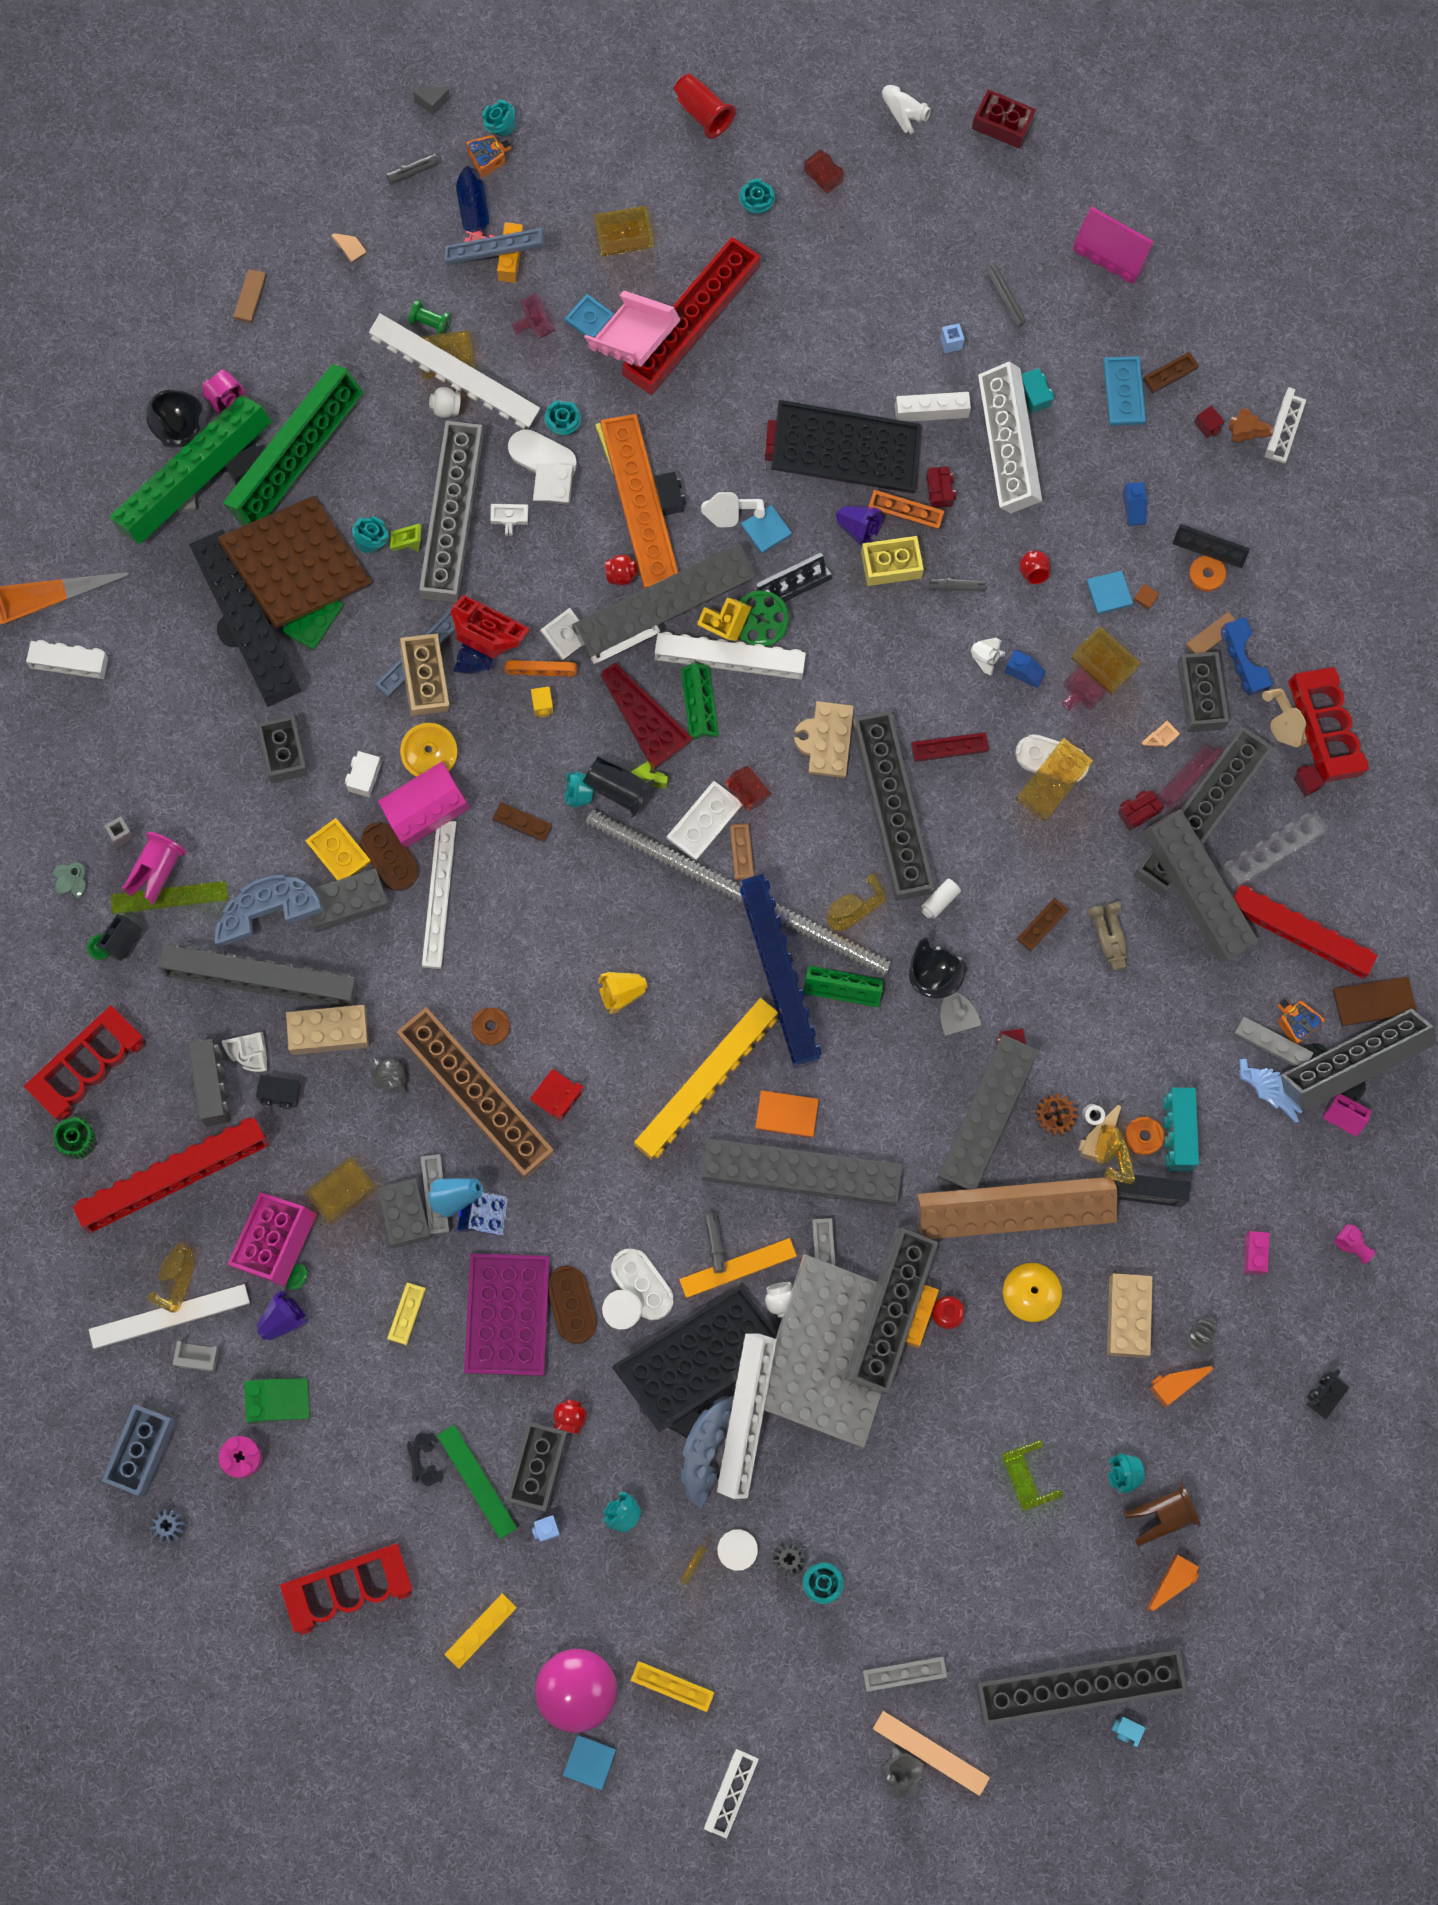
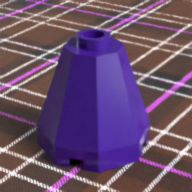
M844 506L837 511L836 519L837 524L859 545H862L863 543L874 541L871 537L873 534L878 535L883 515L880 514L882 511L875 507Z
M279 1291L273 1296L257 1324V1333L263 1340L276 1339L302 1328L308 1323V1319H303L306 1316L304 1311L292 1297L289 1299L285 1298L287 1293L284 1291Z

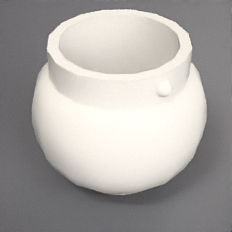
M449 387L437 388L434 394H430L429 408H432L433 413L441 418H449L452 415L453 417L458 416L460 392L454 391Z
M781 1282L766 1288L765 1303L767 1309L771 1313L777 1314L778 1317H783L792 1291L791 1282Z

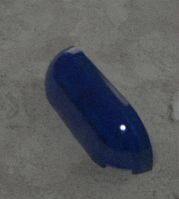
M466 166L459 174L456 184L462 225L465 231L472 233L481 232L489 224L484 186L481 178L478 180L472 172L473 169Z

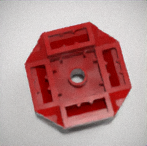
M463 595L450 611L454 621L456 640L492 659L511 648L518 647L530 630L521 623L466 595Z

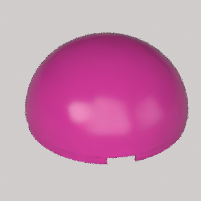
M570 1649L554 1655L543 1665L536 1679L535 1700L543 1718L561 1731L581 1733L594 1729L610 1715L616 1702L617 1683L611 1667L599 1655L588 1650Z

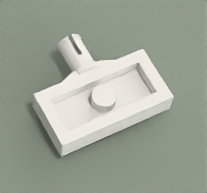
M491 504V524L505 525V535L508 536L509 529V536H512L513 525H528V505Z

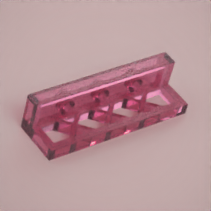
M1206 743L1157 794V798L1171 809L1220 757L1223 750L1218 747L1215 751Z

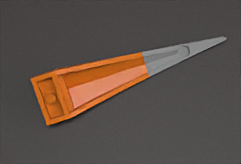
M129 573L0 586V625L125 577Z

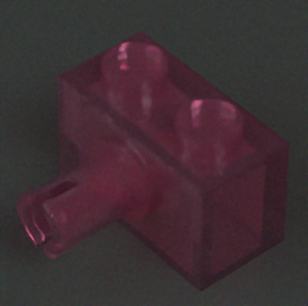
M536 293L520 301L526 315L525 318L512 323L516 334L531 327L537 337L541 339L556 331L542 300Z
M1079 666L1065 681L1064 687L1071 694L1062 701V705L1064 708L1068 706L1066 710L1070 711L1080 701L1091 711L1103 700L1107 691Z

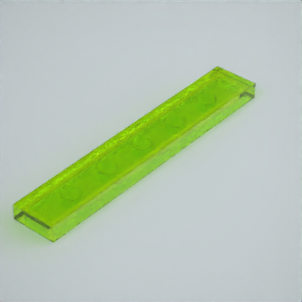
M226 881L162 888L155 901V905H150L151 902L144 897L146 890L136 891L132 896L126 893L110 894L112 914L228 901Z

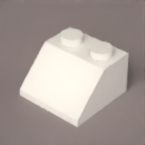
M554 463L537 464L533 501L570 505L573 466Z

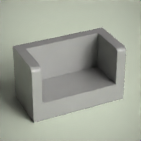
M177 1341L173 1366L216 1372L220 1349L216 1346H198Z

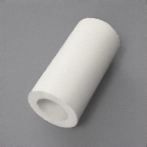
M946 879L921 905L922 913L929 919L931 917L935 919L961 892L959 886L951 879Z
M1089 1104L1083 1109L1082 1116L1086 1122L1092 1125H1099L1105 1119V1112L1100 1106ZM1092 1110H1094L1096 1113L1095 1117L1093 1118L1089 1116Z

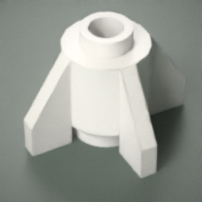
M991 638L979 641L972 646V657L984 673L992 675L993 665L997 663L999 658L1005 656V652L998 650L1002 640Z

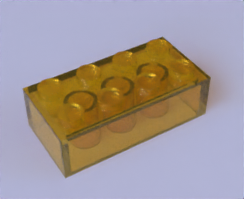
M1063 738L1014 800L1045 822L1093 760Z

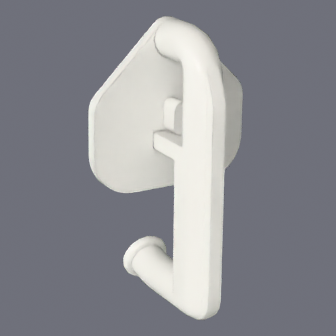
M719 492L701 505V512L717 527L735 526L739 519V509H756L754 515L759 519L765 516L762 499H738L737 495L732 492Z

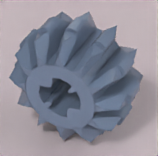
M163 1509V1516L160 1512H157L156 1516L159 1519H151V1522L156 1524V1526L150 1527V1531H156L152 1537L156 1539L160 1536V1543H163L166 1539L167 1543L171 1544L172 1537L178 1541L179 1536L177 1532L184 1534V1530L179 1529V1526H184L185 1522H178L183 1516L181 1514L176 1515V1510L174 1509L171 1510L170 1514L168 1509ZM166 1521L172 1524V1528H169V1531L163 1529Z

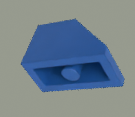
M1144 482L1128 483L1122 492L1128 526L1144 525L1147 521V497Z
M1014 650L1004 673L1038 688L1046 671L1032 657Z

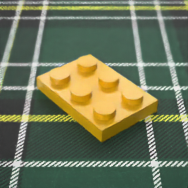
M336 818L305 840L337 881L357 874L371 863V860Z

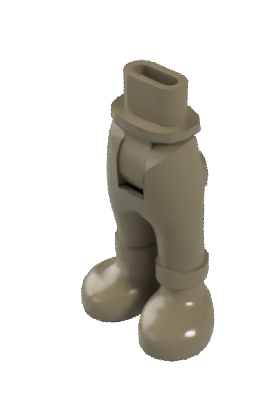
M1121 902L1111 903L1105 906L1104 909L1103 906H1096L1087 910L1088 916L1096 922L1095 927L1098 932L1101 948L1107 959H1109L1108 963H1111L1113 971L1127 968V956H1125L1126 941L1119 918H1117L1118 913L1123 908ZM1104 911H1105V914H1106V916H1107V918H1108V924H1109V926H1110L1111 936L1109 935V932H1108V929H1107V924H1106V921H1105V919H1104Z

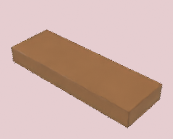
M248 269L233 316L234 320L252 323L266 279V273Z
M1227 612L1187 642L1185 646L1192 654L1208 652L1223 640L1221 628L1226 623L1234 621V617Z
M749 823L730 825L735 881L754 879Z

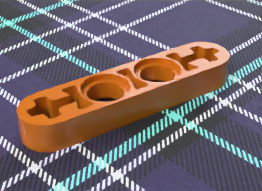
M509 660L504 664V672L509 675L573 677L577 675V664L573 662Z

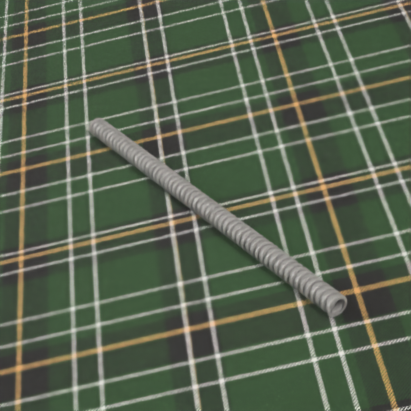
M595 809L589 813L586 824H591L592 828L597 827L598 831L602 830V833L606 832L608 836L612 835V838H618L617 840H622L624 844L628 843V846H633V849L638 848L639 852L643 851L645 855L649 854V857L653 856L655 860L659 859V862H665V865L669 864L670 868L675 867L676 871L680 870V873H686V876L690 875L692 879L696 878V881H702L701 883H706L708 887L712 886L713 890L716 888L717 892L721 891L723 895L727 894L729 898L733 897V900L737 899L739 903L743 902L745 906L749 905L750 909L753 907L754 911L759 910L760 914L764 913L766 917L770 916V919L774 918L776 922L780 921L782 925L790 926L791 930L796 929L797 933L801 932L803 936L807 935V938L811 937L813 941L817 940L819 944L823 943V946L827 945L829 949L833 948L834 952L839 951L840 955L844 954V957L848 956L850 960L854 959L856 963L860 962V965L863 966L864 964L866 968L870 967L871 971L876 970L877 974L880 972L881 976H886L891 966L890 960L887 962L886 958L882 959L880 955L876 956L874 952L870 953V950L866 951L864 947L860 948L858 944L854 945L853 941L851 943L848 942L849 939L844 940L843 936L839 937L837 933L833 934V931L829 932L827 928L823 929L821 925L817 926V923L813 924L811 920L807 921L806 917L801 918L800 914L796 915V912H790V909L786 910L784 906L780 907V904H774V901L770 902L769 898L764 899L763 895L758 896L759 893H753V890L749 891L747 887L743 888V885H737L738 883H733L731 879L727 880L726 876L723 878L722 874L717 875L716 871L712 872L710 868L706 869V866L702 867L700 863L696 864V861H690V858L686 859L684 855L680 856L679 852L674 853L673 849L669 850V847L665 848L663 844L659 845V842H653L654 840H649L647 836L643 837V834H638V831L633 832L632 828L628 829L626 825L622 826V823L618 824L616 820L612 821V818H606L607 816H602L600 812L596 813Z

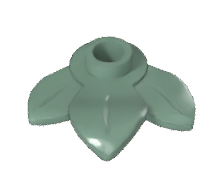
M74 862L69 866L60 865L55 868L52 874L58 878L55 884L56 893L65 894L71 891L76 898H80L86 889V882L84 880L86 874L85 867L81 863ZM75 868L78 870L77 875L73 874Z

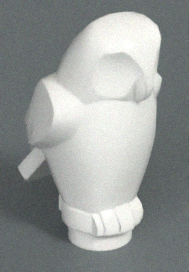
M887 85L883 88L882 97L905 133L913 134L915 132L911 121L916 120L921 123L928 120L931 108L926 103L920 104L908 94L900 92L898 86Z

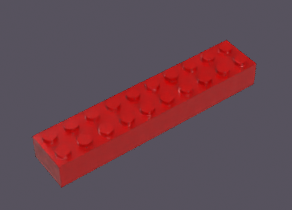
M731 237L672 306L681 319L641 367L625 362L622 365V375L652 395L760 267V255Z
M246 1118L240 1122V1125L234 1128L233 1126L228 1127L222 1131V1134L216 1137L215 1135L209 1136L204 1139L203 1143L199 1145L193 1144L187 1147L186 1151L181 1154H172L168 1157V1160L162 1163L156 1162L150 1165V1169L144 1172L137 1171L131 1175L132 1178L125 1181L123 1179L113 1184V1187L107 1190L105 1188L100 1189L94 1193L95 1196L89 1199L87 1197L82 1198L72 1207L81 1227L91 1234L270 1145L255 1118Z

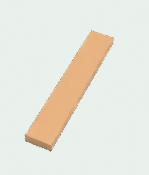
M882 1711L873 1727V1730L979 1796L990 1779L984 1773Z

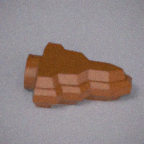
M1242 408L1238 416H1232L1230 420L1229 431L1233 432L1231 442L1241 443L1243 440L1251 441L1255 437L1273 436L1274 428L1268 423L1260 421L1258 416L1251 414V410Z

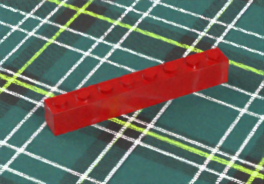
M1240 885L1233 896L1245 919L1362 979L1369 975L1378 956L1370 948L1361 947L1354 940L1339 936L1338 932L1322 927V924L1317 921L1306 919L1299 912H1292L1286 905L1277 904L1271 901L1268 896L1255 893L1249 886Z

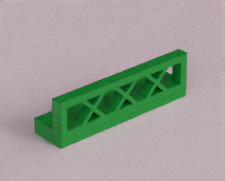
M692 663L681 669L689 735L693 740L703 736L716 738L719 734L710 667ZM699 670L704 671V679L701 677ZM702 687L705 689L707 696L702 693ZM704 705L709 709V714L705 711ZM707 722L711 726V731L707 730Z
M808 966L803 994L879 1008L884 979Z

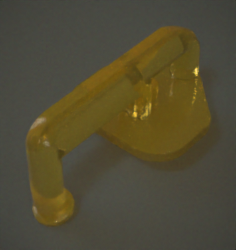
M870 874L866 878V883L870 884L875 892V895L863 903L856 896L846 894L831 904L826 920L833 930L843 931L849 929L885 903L886 895L874 874Z
M1102 1125L1095 1147L1097 1161L1099 1164L1104 1165L1116 1155L1120 1172L1110 1166L1106 1169L1104 1176L1128 1184L1133 1183L1135 1176L1120 1128Z
M178 1243L162 1263L158 1279L162 1282L176 1279L169 1301L159 1297L156 1291L147 1297V1301H151L156 1306L171 1313L179 1311L195 1266L193 1251L188 1246Z

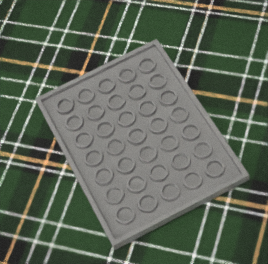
M806 1254L803 1255L776 1336L777 1341L764 1406L765 1412L858 1447H865L881 1394L845 1380L877 1282Z

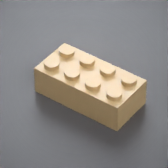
M438 633L400 638L399 647L410 715L417 716L448 712L449 700Z
M364 1005L286 1012L288 1048L291 1055L369 1048L367 1014Z
M1113 1273L1109 1277L1107 1356L1147 1358L1150 1356L1152 1276Z

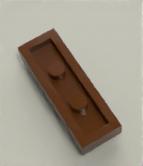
M1187 352L1144 376L1143 381L1154 394L1197 370L1199 365L1190 352Z
M500 802L492 818L497 823L544 843L552 828L551 823Z
M1053 898L1016 940L1031 952L1063 918L1068 909L1056 898Z

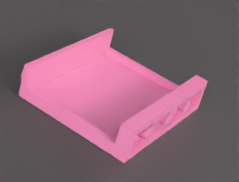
M623 291L619 295L624 303L595 338L585 335L584 338L592 351H598L605 356L609 355L619 361L623 360L630 365L634 364L641 367L681 319L672 306Z

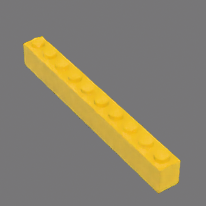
M760 998L634 1141V1146L649 1159L653 1160L655 1157L658 1159L665 1151L663 1147L668 1142L671 1144L678 1136L676 1132L680 1128L684 1129L691 1121L689 1117L693 1113L696 1115L702 1109L703 1105L701 1104L703 1101L712 1098L716 1092L714 1089L717 1085L722 1086L728 1079L726 1075L730 1070L734 1072L741 1064L739 1060L751 1053L753 1050L751 1046L756 1041L759 1043L766 1035L764 1031L768 1027L772 1028L777 1023L778 1012Z

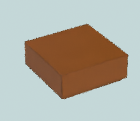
M1143 584L1134 597V601L1149 610L1160 593Z

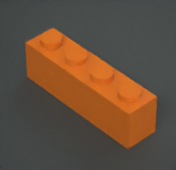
M873 490L869 507L878 508L883 514L939 530L944 514L943 510L877 490Z

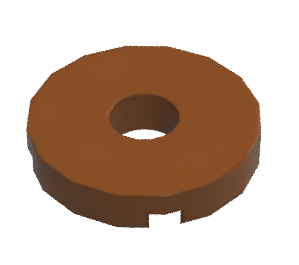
M494 1007L483 1008L473 1017L471 1029L473 1036L478 1042L483 1045L493 1046L500 1044L506 1039L509 1034L510 1024L508 1017L500 1009ZM487 1022H494L496 1028L493 1031L486 1030L485 1025Z

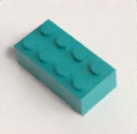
M1171 1088L1162 1099V1107L1166 1109V1116L1163 1117V1127L1167 1128V1136H1164V1147H1167L1168 1155H1165V1166H1168V1172H1192L1199 1165L1196 1088Z

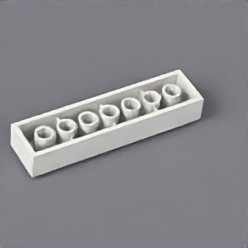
M1007 362L978 376L999 506L1001 509L1013 513L1042 502L1021 370L1013 363Z

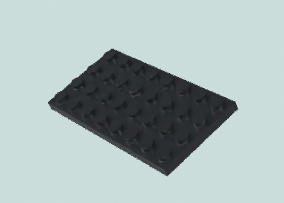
M779 400L771 470L914 494L921 424Z
M740 1285L613 1365L612 1369L660 1433L737 1382L745 1334H762L776 1339L777 1332Z

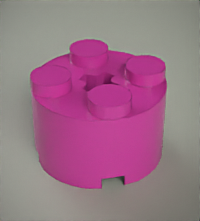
M220 370L217 375L202 384L203 398L218 414L227 409L236 398L246 394L244 387L225 370Z
M237 1436L229 1438L220 1449V1467L233 1478H249L257 1473L262 1465L263 1456L261 1449L254 1441L247 1437ZM242 1454L245 1456V1459L239 1462L236 1458Z

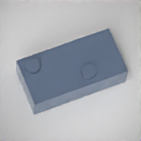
M134 1404L102 1482L145 1497L176 1420Z

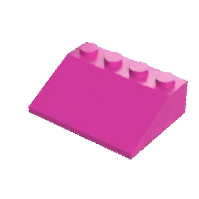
M1091 206L1077 235L1073 250L1078 255L1090 259L1092 263L1103 266L1108 272L1117 274L1124 281L1134 284L1145 268L1154 241Z
M442 761L378 801L398 839L407 848L471 808Z
M260 1192L227 1265L285 1287L317 1214L304 1206Z

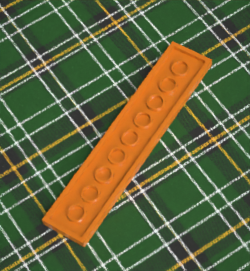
M632 414L601 420L600 424L643 589L678 573L637 415Z

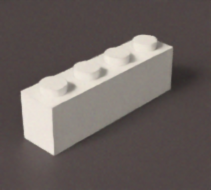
M969 392L897 396L895 402L896 420L906 422L968 418L971 409Z
M38 640L37 642H30L26 663L30 669L104 679L108 657L103 650L98 648L89 650L82 646L68 647L63 643L48 644L46 641Z

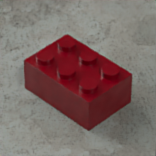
M988 89L974 116L972 129L1020 149L1034 121L1036 109Z

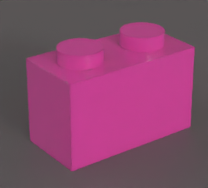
M1339 1094L1333 1097L1326 1106L1322 1118L1357 1137L1367 1124L1371 1110Z
M1249 1231L1245 1235L1244 1274L1263 1276L1268 1272L1270 1233Z

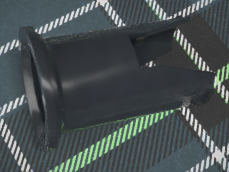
M597 756L583 780L586 785L599 794L630 810L632 818L636 815L655 781L654 779L646 781L600 756Z

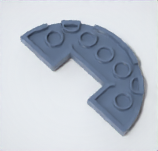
M273 875L256 880L241 889L242 893L234 900L231 899L224 908V915L221 921L217 923L215 931V945L219 948L253 936L252 919L284 909L285 921L288 924L323 912L321 901L306 882L296 877Z
M735 1393L731 1396L724 1395L718 1398L709 1410L705 1409L693 1425L683 1450L682 1456L685 1457L684 1467L681 1468V1481L685 1484V1494L689 1501L701 1509L719 1474L709 1464L724 1437L725 1431H728Z

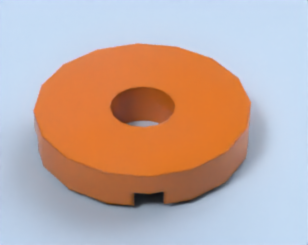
M1201 556L1192 563L1189 569V578L1195 588L1211 592L1222 586L1226 579V569L1221 561L1208 556ZM1203 571H1211L1212 576L1209 578L1205 577Z
M1138 1117L1127 1126L1125 1141L1134 1153L1151 1155L1162 1146L1164 1130L1157 1121L1150 1117ZM1141 1131L1149 1133L1150 1139L1148 1141H1143L1140 1138Z

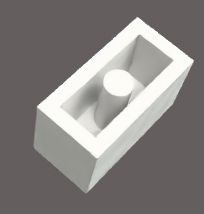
M358 751L357 756H354L351 762V774L348 773L345 779L349 792L366 797L371 796L382 764L380 757Z

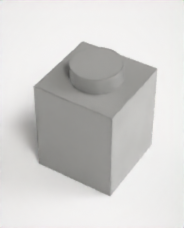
M121 816L104 825L117 848L134 839Z

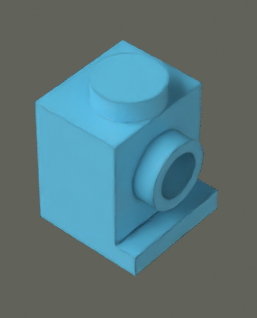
M1120 1716L1119 1719L1114 1720L1111 1730L1118 1734V1739L1126 1743L1131 1740L1130 1745L1138 1747L1145 1727Z

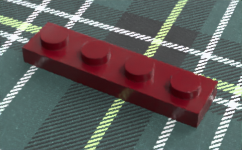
M986 732L911 743L914 762L986 753L989 750Z

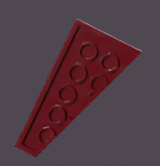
M613 663L602 671L601 677L653 771L692 742L693 738L618 664Z

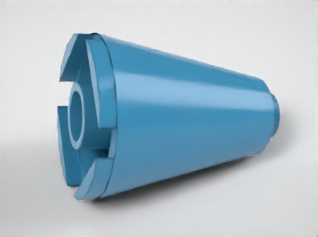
M441 1178L431 1183L430 1186L432 1188L431 1192H428V1199L432 1210L442 1215L440 1217L447 1218L455 1215L481 1197L483 1186L477 1179Z

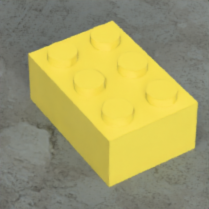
M917 536L862 544L861 556L867 586L922 579L924 569Z

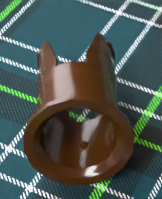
M1179 1483L1180 1487L1176 1491L1123 1511L1126 1519L1147 1516L1156 1512L1161 1523L1135 1540L1138 1547L1192 1524L1201 1527L1198 1515L1183 1483Z

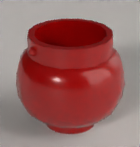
M1029 551L1020 560V573L1028 583L1041 584L1050 576V560L1041 551Z
M616 555L611 560L608 559L605 562V572L609 584L618 586L629 585L633 582L634 576L638 574L636 562L632 561L627 555Z
M944 1296L934 1303L932 1318L940 1328L952 1330L963 1322L965 1309L959 1299L953 1296Z
M570 1399L559 1403L553 1413L554 1428L579 1434L581 1432L580 1428H583L587 1421V1411L581 1407L582 1403Z

